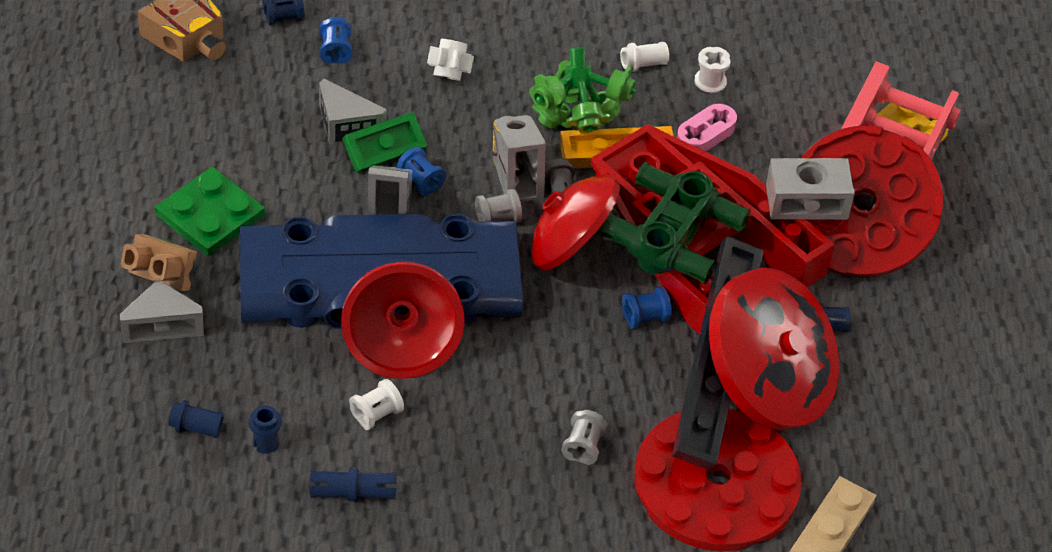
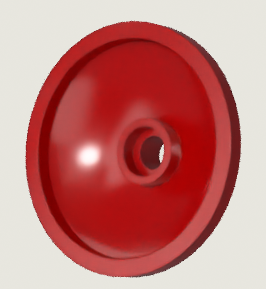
M597 175L575 182L561 193L555 191L546 199L542 206L544 212L535 228L531 248L532 262L542 271L559 266L582 248L596 233L610 214L619 196L620 184L613 176Z
M413 262L389 263L366 273L351 288L342 309V333L353 357L368 370L389 378H415L436 370L456 351L464 331L463 306L454 286L438 271ZM399 306H406L409 309L404 315L394 312Z

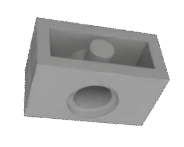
M771 158L766 189L771 219L849 218L854 189L848 159Z

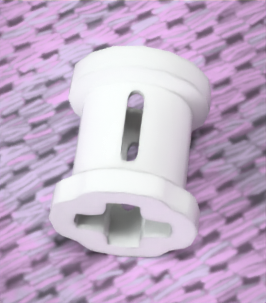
M706 47L700 51L698 56L700 71L695 75V84L700 90L715 93L726 87L725 71L730 67L731 62L730 55L726 50L720 47Z
M388 379L380 381L376 389L365 395H354L349 399L350 410L353 416L365 430L373 428L375 422L390 413L399 414L404 410L403 399L398 389ZM380 401V404L374 408L372 407L375 403Z

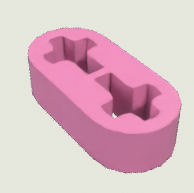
M713 104L679 126L677 138L703 151H707L733 134L736 127L737 114L728 105ZM713 119H716L718 122L713 124ZM701 134L700 140H698L697 138H695V137H697L698 135Z

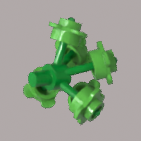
M571 47L570 61H562L558 66L559 70L555 76L545 77L541 74L537 75L534 78V87L529 89L530 97L534 102L532 109L540 114L538 120L543 125L552 129H558L560 125L565 128L576 126L579 132L589 133L600 129L601 125L609 123L620 113L623 100L629 102L633 94L636 93V80L631 79L632 67L630 66L626 68L625 72L615 69L610 79L592 73L591 65L585 64V48ZM592 81L607 86L606 91L597 93ZM578 94L580 95L581 104L574 106L572 109L563 103L573 104L578 100Z

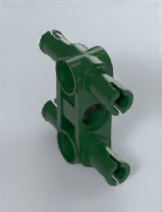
M644 162L637 173L635 185L661 195L663 198L646 222L639 226L621 219L610 212L598 229V235L627 247L631 256L637 258L639 267L647 273L662 274L677 270L701 281L703 284H707L714 272L716 261L687 249V246L705 220H716L741 233L749 221L751 209L744 208L722 198L718 189L713 187L711 179L704 173L689 171L673 176Z

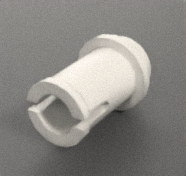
M665 42L641 46L629 43L627 47L621 49L622 66L624 69L628 66L632 67V72L638 71L639 67L667 65V62H669V50Z

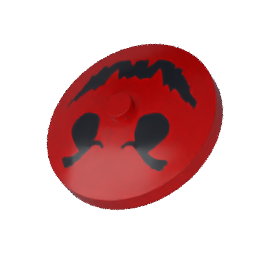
M758 268L740 274L727 282L715 299L709 323L711 355L716 372L725 391L746 416L767 428L791 430L814 422L824 414L831 404L839 377V356L836 339L822 306L804 284L781 270Z

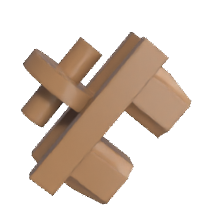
M135 234L134 244H126L123 248L121 267L128 269V272L152 281L160 280L172 288L187 291L190 290L189 273L192 270L197 251L145 234Z

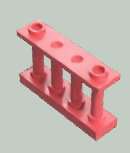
M876 61L841 129L863 125L883 127V130L896 133L902 137L906 136L913 140L921 148H924L923 150L932 160L947 128L954 130L961 113V109L956 108L959 93L952 90L945 106L942 107L891 87L892 83L887 82L890 66ZM885 101L935 119L937 122L931 135L877 115L878 111L875 110L877 103L884 104Z

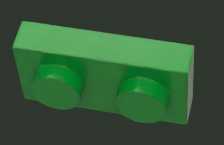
M414 112L352 132L342 138L356 173L367 170L374 165L378 166L398 159L411 148L420 147L425 149L427 147Z

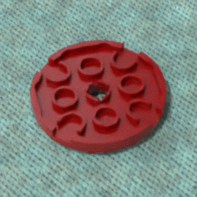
M853 126L826 135L812 145L801 157L844 158L849 161L854 189L849 218L806 219L835 244L829 266L830 270L858 278L885 276L905 268L928 248L937 233L941 221L943 191L940 177L932 160L913 140L906 136L902 137L896 133L883 130V127ZM866 192L875 197L876 204L870 211L860 210L854 206V199L858 194Z
M728 409L717 464L711 470L672 456L682 412L664 419L645 437L639 448L634 469L637 496L639 495L651 520L673 538L700 549L721 552L742 550L743 547L770 540L781 532L791 520L800 497L801 472L794 452L784 438L774 429L756 423L743 412ZM720 470L728 477L729 481L725 484H714L707 478V474L713 471L719 472Z

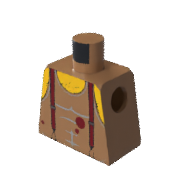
M155 0L138 10L139 34L183 62L199 52L203 53L211 61L219 59L226 49L225 43L221 41L223 39V18L221 12L211 0Z

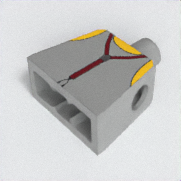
M528 115L516 117L503 116L493 122V161L503 193L506 194L507 190L515 189L520 202L543 199L546 143L534 120ZM517 162L524 166V172L518 176L515 170H520Z

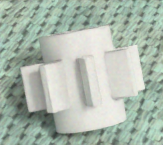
M441 39L439 48L430 46L427 64L435 66L433 75L460 81L462 72L471 73L474 56L466 53L468 45L458 41Z

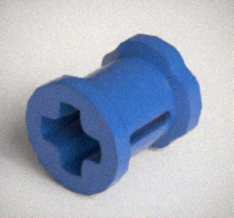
M330 17L322 21L319 26V35L323 38V44L320 47V58L325 63L349 62L352 58V47L348 43V39L351 36V25L346 19L341 17ZM336 27L339 28V32H338L337 36H336ZM335 47V55H332V51Z
M420 147L411 148L400 157L396 168L412 170V182L416 185L417 192L423 197L441 188L446 179V171L440 166H434L426 158V152Z
M664 287L655 288L653 293L638 296L628 293L622 297V310L630 329L637 328L640 323L651 320L670 321L672 315L671 302Z

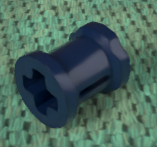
M262 0L263 11L268 25L274 24L275 20L292 17L302 20L305 17L303 0Z

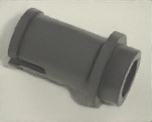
M555 159L547 165L545 178L550 182L552 193L555 191L561 193L573 184L572 178L575 175V169L568 160Z

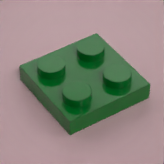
M213 167L204 171L154 207L156 216L206 256H210L239 235L240 226H251L265 216L264 206Z

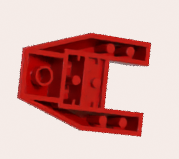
M649 124L591 158L590 163L597 175H611L620 184L619 196L614 207L621 219L637 226L644 224L663 198L661 195L635 185L637 173L644 162L673 176L689 171H698L711 179L713 187L718 189L722 198L744 208L751 209V215L741 233L716 220H705L687 246V249L703 256L719 246L727 236L731 238L735 235L743 243L763 250L762 260L771 268L790 274L807 288L828 274L835 244L806 219H771L766 185L750 172ZM677 270L655 274L687 324L700 335L714 272L707 284H703L701 281Z

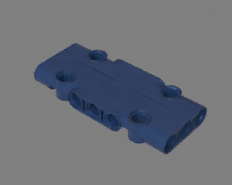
M422 214L338 215L327 218L321 225H316L313 220L307 217L298 216L287 220L283 225L240 226L241 323L278 322V318H285L290 325L304 328L315 324L319 317H324L325 323L329 327L342 329L343 305L354 284L371 270L395 262L422 264L438 271L447 278L461 299L464 311V324L475 320L478 314H485L486 318L521 317L523 293L515 221L473 222L470 217L463 214L448 215L441 222H433L430 217ZM399 306L394 312L404 315L409 309L406 306Z

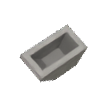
M375 165L370 167L368 172L367 215L408 214L412 193V170Z

